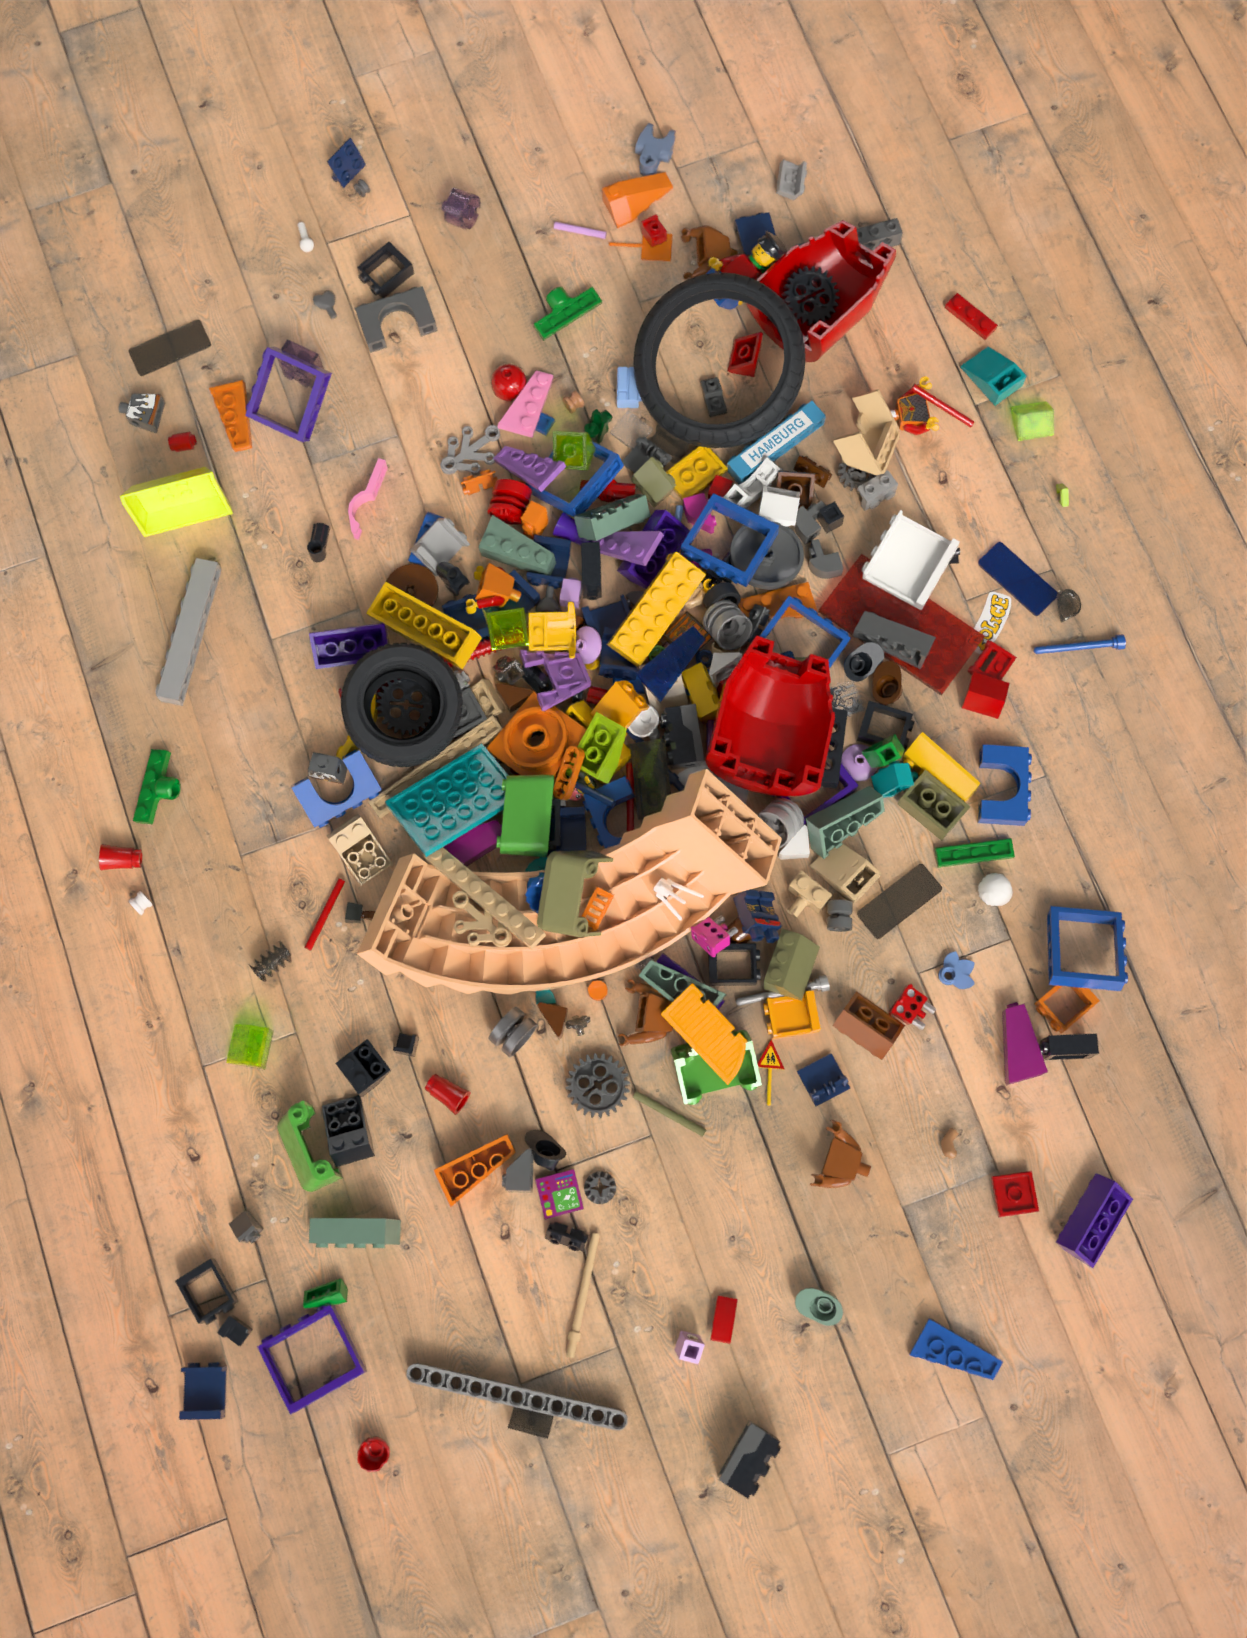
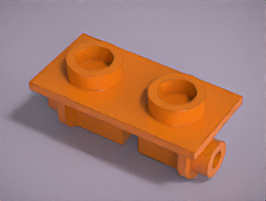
M488 469L480 472L481 476L475 478L473 475L464 477V482L460 483V485H465L462 488L464 495L468 494L470 496L480 492L479 484H482L484 490L494 487L498 478L497 476L493 477L492 474H495L496 471L491 472Z

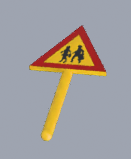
M772 1039L757 1063L758 1068H768L767 1106L771 1105L772 1069L785 1070Z

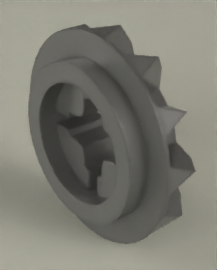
M598 1171L586 1179L584 1191L591 1202L605 1204L614 1197L616 1183L611 1175ZM598 1179H600L602 1185L609 1186V1188L603 1189L602 1197H600L598 1190L591 1189L594 1186H598Z

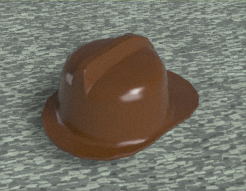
M885 661L878 665L874 671L873 698L879 704H894L902 696L903 692L901 668L893 661Z

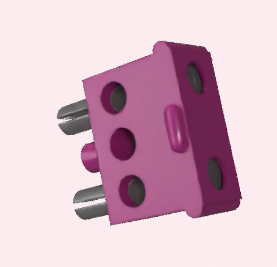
M722 915L715 920L708 917L695 927H691V938L712 957H715L718 952L730 945V937L738 932L736 927L725 932L728 929L725 924L719 926L725 921Z

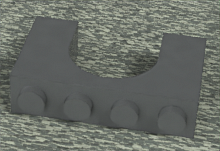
M423 286L414 287L406 292L395 293L393 296L380 298L355 308L370 353L387 348L381 324L384 318L392 312L403 311L410 314L417 324L420 336L438 331Z

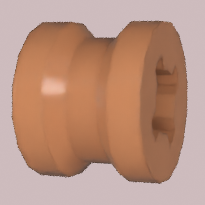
M573 391L569 397L566 396L562 399L565 407L571 414L576 412L577 408L585 406L583 399L577 391Z

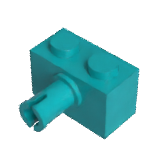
M894 761L888 767L879 769L878 773L871 776L874 790L880 793L883 798H889L913 786L914 782L918 779V774L911 772L909 763Z

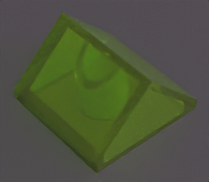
M1046 401L1010 407L1018 441L1054 435V409Z
M553 431V461L564 462L566 465L565 469L588 470L596 449L588 432Z
M524 607L486 613L492 650L529 645V628Z

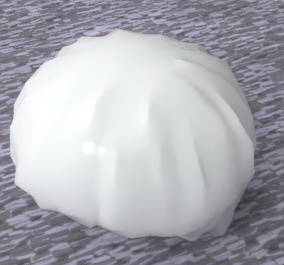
M988 874L978 885L979 897L987 905H1005L1010 901L1013 894L1011 883L1003 874Z

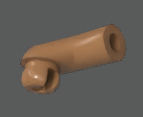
M953 1128L948 1130L940 1143L944 1156L949 1159H954L957 1156L953 1141L959 1133Z

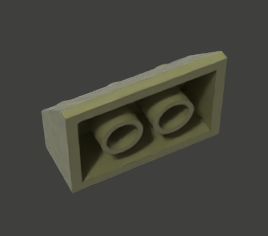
M926 770L914 782V785L903 794L898 802L901 808L941 841L970 808L967 803Z
M782 929L764 979V989L802 1001L820 947L799 933Z

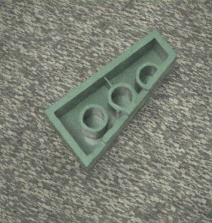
M634 494L574 516L580 538H585L587 541H597L633 524L642 523L644 519L651 516L646 495Z
M492 515L478 547L481 555L531 573L551 576L556 564L554 554Z
M868 786L806 818L811 849L825 859L829 856L828 852L830 850L839 848L843 845L842 841L848 836L853 837L862 825L867 826L885 811L883 796Z
M650 960L639 974L642 979L671 1002L680 996L692 983L704 994L700 1000L703 1003L709 1000L716 1008L727 995L653 960Z
M310 1218L309 1243L316 1244V1248H328V1244H335V1248H347V1244H354V1248H366V1244L373 1245V1248H385V1245H400L401 1220L386 1218Z

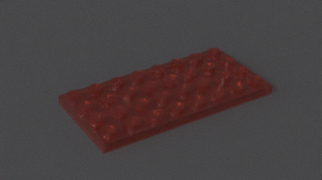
M861 553L818 612L851 635H853L864 611L936 637L921 669L884 652V657L898 664L901 669L942 696L985 636L929 598L922 610L862 579L864 572L861 570L866 561L870 563L871 559Z

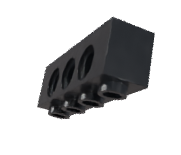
M832 708L833 712H835L833 728H835L836 732L832 733L829 745L834 750L828 751L826 763H829L831 768H824L821 787L837 789L848 710Z

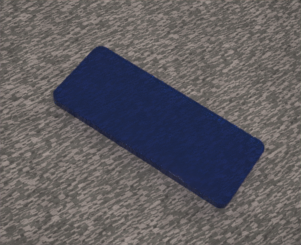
M997 542L978 561V565L1034 616H1039L1058 597V592L1002 542Z

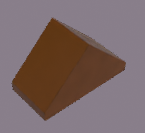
M501 683L495 684L496 692L510 713L520 708L533 692L532 689Z
M539 1002L537 1007L560 1040L563 1037L568 1009Z

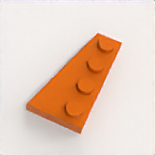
M241 380L209 388L233 450L238 452L251 449L249 417L245 416L247 412L245 382Z
M809 582L742 598L738 605L741 612L748 618L755 604L770 610L769 618H773L788 596L798 598L803 603L802 605L807 608L810 607L818 613ZM788 607L780 619L784 617L802 618L804 616Z

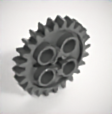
M594 1053V1059L586 1055L587 1061L584 1062L580 1058L581 1065L573 1064L575 1072L569 1071L572 1078H568L566 1081L571 1083V1085L567 1086L566 1090L572 1092L567 1096L568 1098H574L571 1105L578 1104L577 1111H580L582 1108L584 1109V1116L591 1112V1118H594L595 1113H598L601 1119L602 1113L605 1112L610 1117V1110L617 1113L616 1106L623 1107L620 1101H627L624 1093H630V1090L625 1088V1086L630 1085V1081H624V1079L629 1075L628 1073L622 1074L625 1067L618 1068L619 1060L613 1063L612 1056L606 1060L604 1053L601 1058H598L597 1054ZM598 1067H603L606 1069V1074L598 1077L595 1074V1070ZM609 1075H613V1078L601 1085V1090L596 1088L586 1097L583 1096L585 1092L595 1087L594 1082L601 1083ZM586 1078L590 1081L587 1088L579 1086L581 1079ZM608 1084H616L618 1087L617 1091L609 1093L606 1090ZM592 1095H599L601 1102L593 1105L590 1102V1098Z

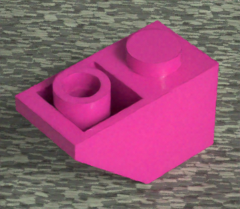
M704 493L683 498L687 522L692 525L695 524L709 501V498L706 499ZM710 513L701 529L712 534L717 523L715 516Z

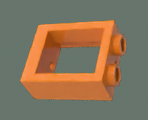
M1055 985L1034 1003L1037 1006L1036 1010L1041 1016H1045L1050 1021L1049 1025L1054 1031H1059L1061 1034L1100 1002L1089 988L1071 987L1086 1006L1064 1025L1044 1004V1001L1062 986Z

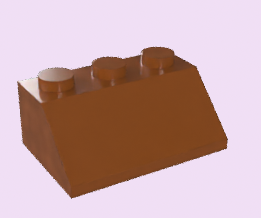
M857 991L832 1025L840 1033L845 1034L854 1040L856 1044L861 1045L873 1056L881 1060L888 1053L905 1027L903 1023Z

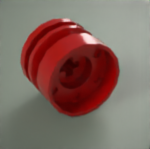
M497 480L493 487V497L490 499V505L487 510L488 514L507 524H522L521 517L525 513L526 506L530 503L532 490L524 483L516 480Z

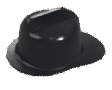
M867 642L850 653L844 662L846 676L852 681L859 682L871 675L884 660L882 647L877 643Z
M530 1130L526 1133L525 1142L533 1151L534 1162L541 1167L547 1168L549 1171H553L559 1160L565 1158L566 1150L544 1131Z

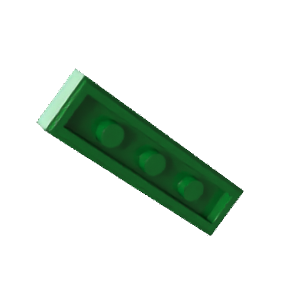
M1012 838L934 849L937 868L1012 859L1015 857Z

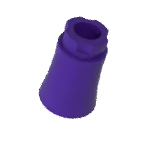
M565 512L562 513L555 526L553 536L571 540V542L580 546L581 543L592 541L580 538L575 519Z

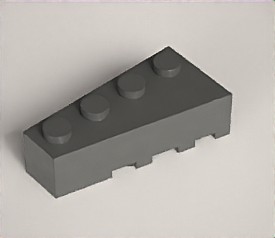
M864 611L853 633V637L866 643H877L884 652L921 669L936 638Z

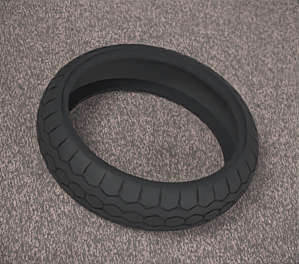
M709 273L690 278L666 292L648 312L640 327L635 343L633 363L639 395L656 422L667 432L687 443L706 448H728L751 442L770 431L783 419L800 391L805 372V345L800 326L785 301L772 289L755 279L733 273ZM713 299H733L754 306L772 321L782 338L784 346L782 374L769 399L749 416L726 424L700 423L678 413L664 399L656 374L658 349L665 332L672 322L690 307Z

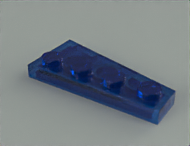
M691 626L635 674L659 703H661L696 654L705 638L694 626Z

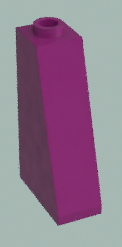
M494 820L478 825L443 848L467 867L496 848L497 836L502 834V824Z
M1018 1002L1006 1005L1007 1009L1002 1011L1006 1086L1048 1073L1025 1003L1018 1005Z

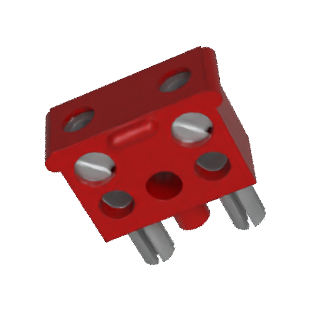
M908 984L890 1008L889 1014H893L907 1025L912 1023L923 1030L925 1024L918 1020L916 1016L918 1015L922 1019L926 1016L927 1013L921 1010L922 1007L931 1014L935 1013L936 1008L926 1002L928 998L913 988L912 984Z

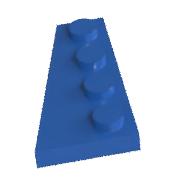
M928 1318L909 1353L910 1356L966 1371L967 1373L994 1380L1003 1363L1001 1359Z

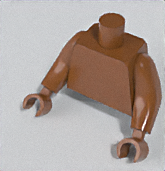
M703 225L692 228L691 231L688 228H683L682 242L687 243L692 237L696 238L699 266L693 271L694 273L685 272L683 275L684 279L706 274L711 269L708 263L710 258L715 257L720 260L738 254L736 249L730 248L729 237L711 226Z
M629 979L627 982L633 984V987L630 989L625 988L627 992L641 994L635 1032L639 1033L630 1034L629 1036L619 1034L618 1037H625V1042L622 1044L618 1043V1045L627 1046L629 1043L644 1044L664 1038L667 1032H672L673 1027L661 1013L672 1002L651 985L644 983L636 984L632 979Z
M833 1119L830 1120L833 1123L832 1127H826V1130L832 1132L835 1138L831 1141L821 1174H811V1176H814L815 1181L810 1183V1186L823 1188L844 1187L850 1185L851 1181L855 1180L856 1174L868 1177L871 1165L861 1162L863 1153L859 1144L842 1128L840 1122Z

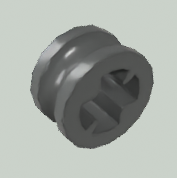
M362 179L358 180V184L355 183L353 185L355 191L363 198L366 196V193L371 191Z

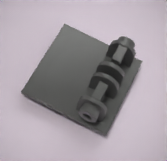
M639 437L636 440L637 445L622 463L633 473H636L652 456L655 460L657 459L662 463L663 468L672 459V456L646 437Z

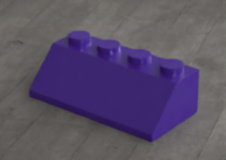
M654 510L642 531H661L664 535L647 565L643 566L623 560L617 570L629 581L645 589L649 587L667 562V556L671 553H679L682 543L690 532L686 526L667 510Z
M385 623L309 633L316 669L356 664L366 653H370L369 651L390 644Z
M1096 1173L1089 1182L1085 1193L1079 1199L1075 1210L1069 1216L1068 1222L1060 1232L1056 1243L1078 1260L1094 1268L1133 1198L1115 1181Z

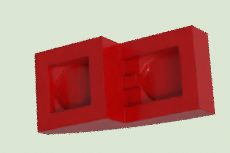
M717 1296L710 1337L711 1341L731 1344L738 1299Z

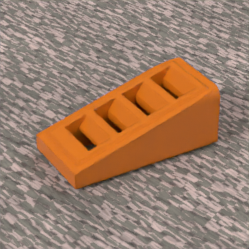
M596 886L581 916L585 918L586 915L597 919L596 923L587 919L588 926L596 930L615 895L599 886ZM599 894L607 898V902L597 898L596 895ZM593 901L604 905V908L601 909L593 905ZM592 908L600 912V916L590 912L589 909Z

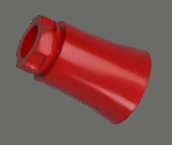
M101 844L99 868L101 871L141 868L142 850Z
M436 1073L430 1077L425 1086V1090L445 1105L454 1115H457L463 1109L471 1094L470 1091L455 1085Z

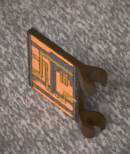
M686 612L662 635L655 646L664 647L668 642L683 656L677 660L679 669L682 670L713 637L705 630L703 624Z

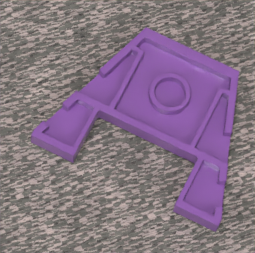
M520 650V657L525 668L544 664L554 688L552 691L537 693V700L542 711L591 686V680L579 653L575 654V658H569V652L546 654L544 651L528 653L527 650Z

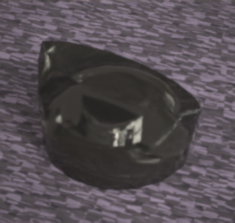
M1071 589L1060 590L1057 594V611L1062 623L1079 614L1081 610V600L1078 594Z

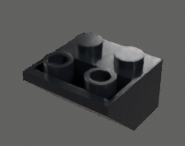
M368 1039L335 1063L361 1097L378 1086L391 1071Z

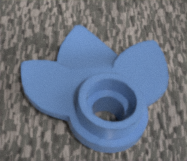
M952 952L944 959V967L940 969L938 974L939 980L944 985H954L958 989H968L975 984L969 977L975 963L970 960H959L957 952ZM945 973H950L951 979H947Z

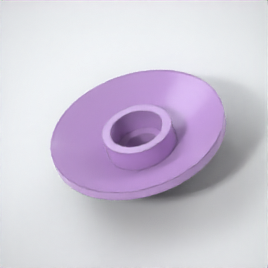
M584 626L576 632V653L580 654L584 664L593 663L601 652V637L593 627Z
M862 744L852 745L842 753L841 764L855 781L870 779L878 768L870 767L862 754V751L869 747ZM862 758L863 763H858L857 759Z

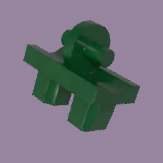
M597 409L594 410L590 422L584 427V434L588 438H595L598 444L601 443L604 435L609 430L608 423L612 421L613 416L607 410L601 413Z

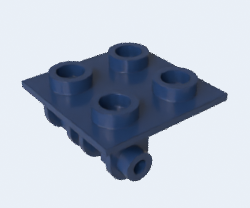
M351 138L327 161L333 171L332 179L335 182L339 181L342 188L366 166Z
M832 1053L797 1071L815 1107L851 1089L847 1077L843 1075Z

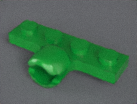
M557 287L546 296V301L551 307L552 312L534 323L533 326L544 341L601 305L602 300L593 287L575 298L569 297L563 287Z
M151 749L133 821L136 823L153 825L159 801L162 799L174 800L180 795V781L174 777H166L171 752L167 750Z

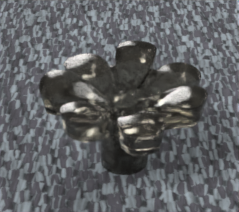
M578 1015L572 1017L573 1020L566 1021V1028L576 1029L577 1036L585 1034L583 1028L587 1027L590 1017L582 1016L579 1018Z

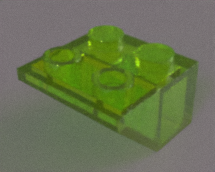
M235 1024L226 1063L265 1070L274 1031L266 1027Z

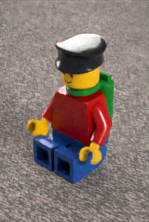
M766 231L765 235L758 239L759 243L752 249L750 256L737 254L720 260L715 257L710 258L708 263L711 269L706 274L718 273L717 271L720 267L722 269L719 273L739 274L757 280L771 267L770 264L775 259H780L783 254H786L787 250L784 243L778 237ZM714 299L719 307L728 310L743 304L742 301L733 299Z

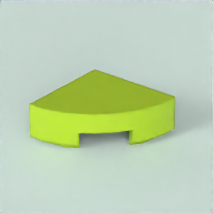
M1063 483L1056 484L1057 494L1060 493L1059 503L1062 507L1069 506L1068 487Z

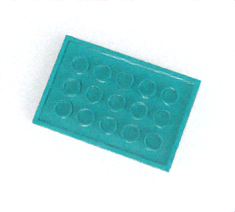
M480 744L386 800L385 803L427 857L504 810L505 791H501L502 779H506L508 774L485 746Z

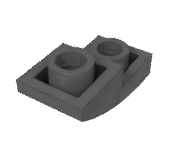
M719 378L702 380L701 387L709 417L727 414V407Z

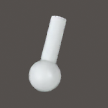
M300 222L298 223L302 239L300 241V248L304 252H310L314 248V243L308 238L305 224Z

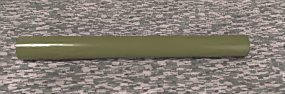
M635 1092L634 1099L702 1137L705 1134L706 1129L642 1093Z

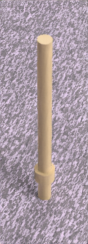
M591 1234L572 1330L568 1334L569 1344L566 1357L574 1358L577 1342H580L581 1333L579 1331L600 1234Z

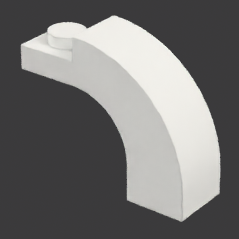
M767 457L749 479L742 484H734L724 496V499L746 509L762 496L763 486L771 487V483L778 475V471L782 469Z

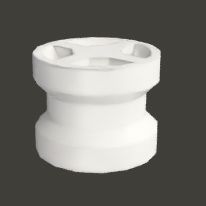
M141 891L137 893L135 898H131L128 901L140 915L144 913L147 907L153 905Z

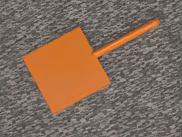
M667 234V241L654 247L649 245L644 236L642 244L609 242V246L642 247L641 260L671 261L673 234Z

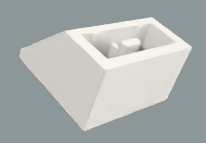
M763 486L759 516L771 522H778L783 526H795L800 492Z

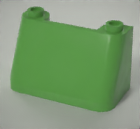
M508 775L506 779H502L501 791H505L502 834L497 836L496 848H500V854L547 857L554 775Z
M746 1030L732 1032L735 1036L740 1032L747 1039L742 1065L737 1075L728 1085L688 1043L677 1045L671 1049L684 1105L699 1103V1100L702 1099V1094L737 1085H741L746 1090H754L757 1086L762 1085L753 1042Z
M303 1100L290 1107L279 1120L277 1128L301 1187L306 1191L313 1192L343 1177L338 1168L333 1169L328 1161L318 1160L314 1162L302 1131L311 1128L309 1122L316 1113L313 1106Z

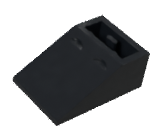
M360 1095L322 1106L329 1153L336 1167L375 1156Z

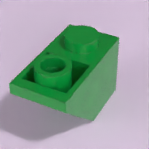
M893 734L863 750L862 754L870 767L876 768L886 766L902 758L905 749L897 736Z

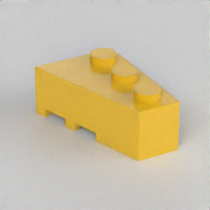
M700 662L681 673L684 687L690 693L689 698L692 704H696L697 715L700 721L707 723L708 720H715L720 696L713 686L706 666Z

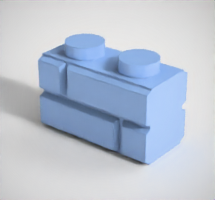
M618 367L617 407L638 408L639 401H642L637 389L634 367Z

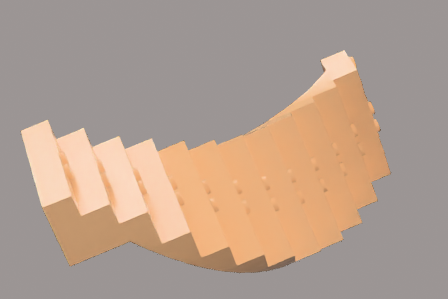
M704 769L689 775L683 791L668 795L661 812L644 817L641 828L624 833L618 845L603 849L600 852L603 855L614 858L613 862H599L596 874L592 878L584 879L578 917L582 916L596 886L615 894L597 929L601 931V936L575 937L542 930L546 936L532 950L510 932L512 939L507 946L498 947L493 942H480L477 946H471L467 939L470 933L475 932L478 935L491 933L487 929L466 930L462 934H458L455 931L454 923L458 920H463L464 922L477 921L466 910L455 907L453 903V895L462 890L433 865L427 864L413 853L399 859L357 954L384 975L402 972L424 987L443 984L466 994L485 990L511 995L522 991L550 990L595 979L632 966L670 946L690 932L692 926L695 927L704 921L731 894L767 885L782 838L709 770ZM545 870L515 873L473 872L538 927V914L529 907L530 904L526 901L525 893L529 878L537 877L539 872H545ZM661 878L665 880L669 878L675 883L703 894L704 897L700 898L673 887V892L686 901L685 904H682L671 895L665 897L682 917V920H679L662 900L656 897L657 893L653 889ZM599 894L596 895L597 898L607 902V898ZM468 896L469 903L484 915V909ZM593 901V905L601 909L604 908V905ZM592 908L589 909L590 912L600 916V912ZM586 915V919L594 923L597 922V919ZM492 916V923L498 928V920ZM459 925L457 928L462 929L463 925ZM505 936L499 937V940H503ZM476 937L471 938V941L477 940Z

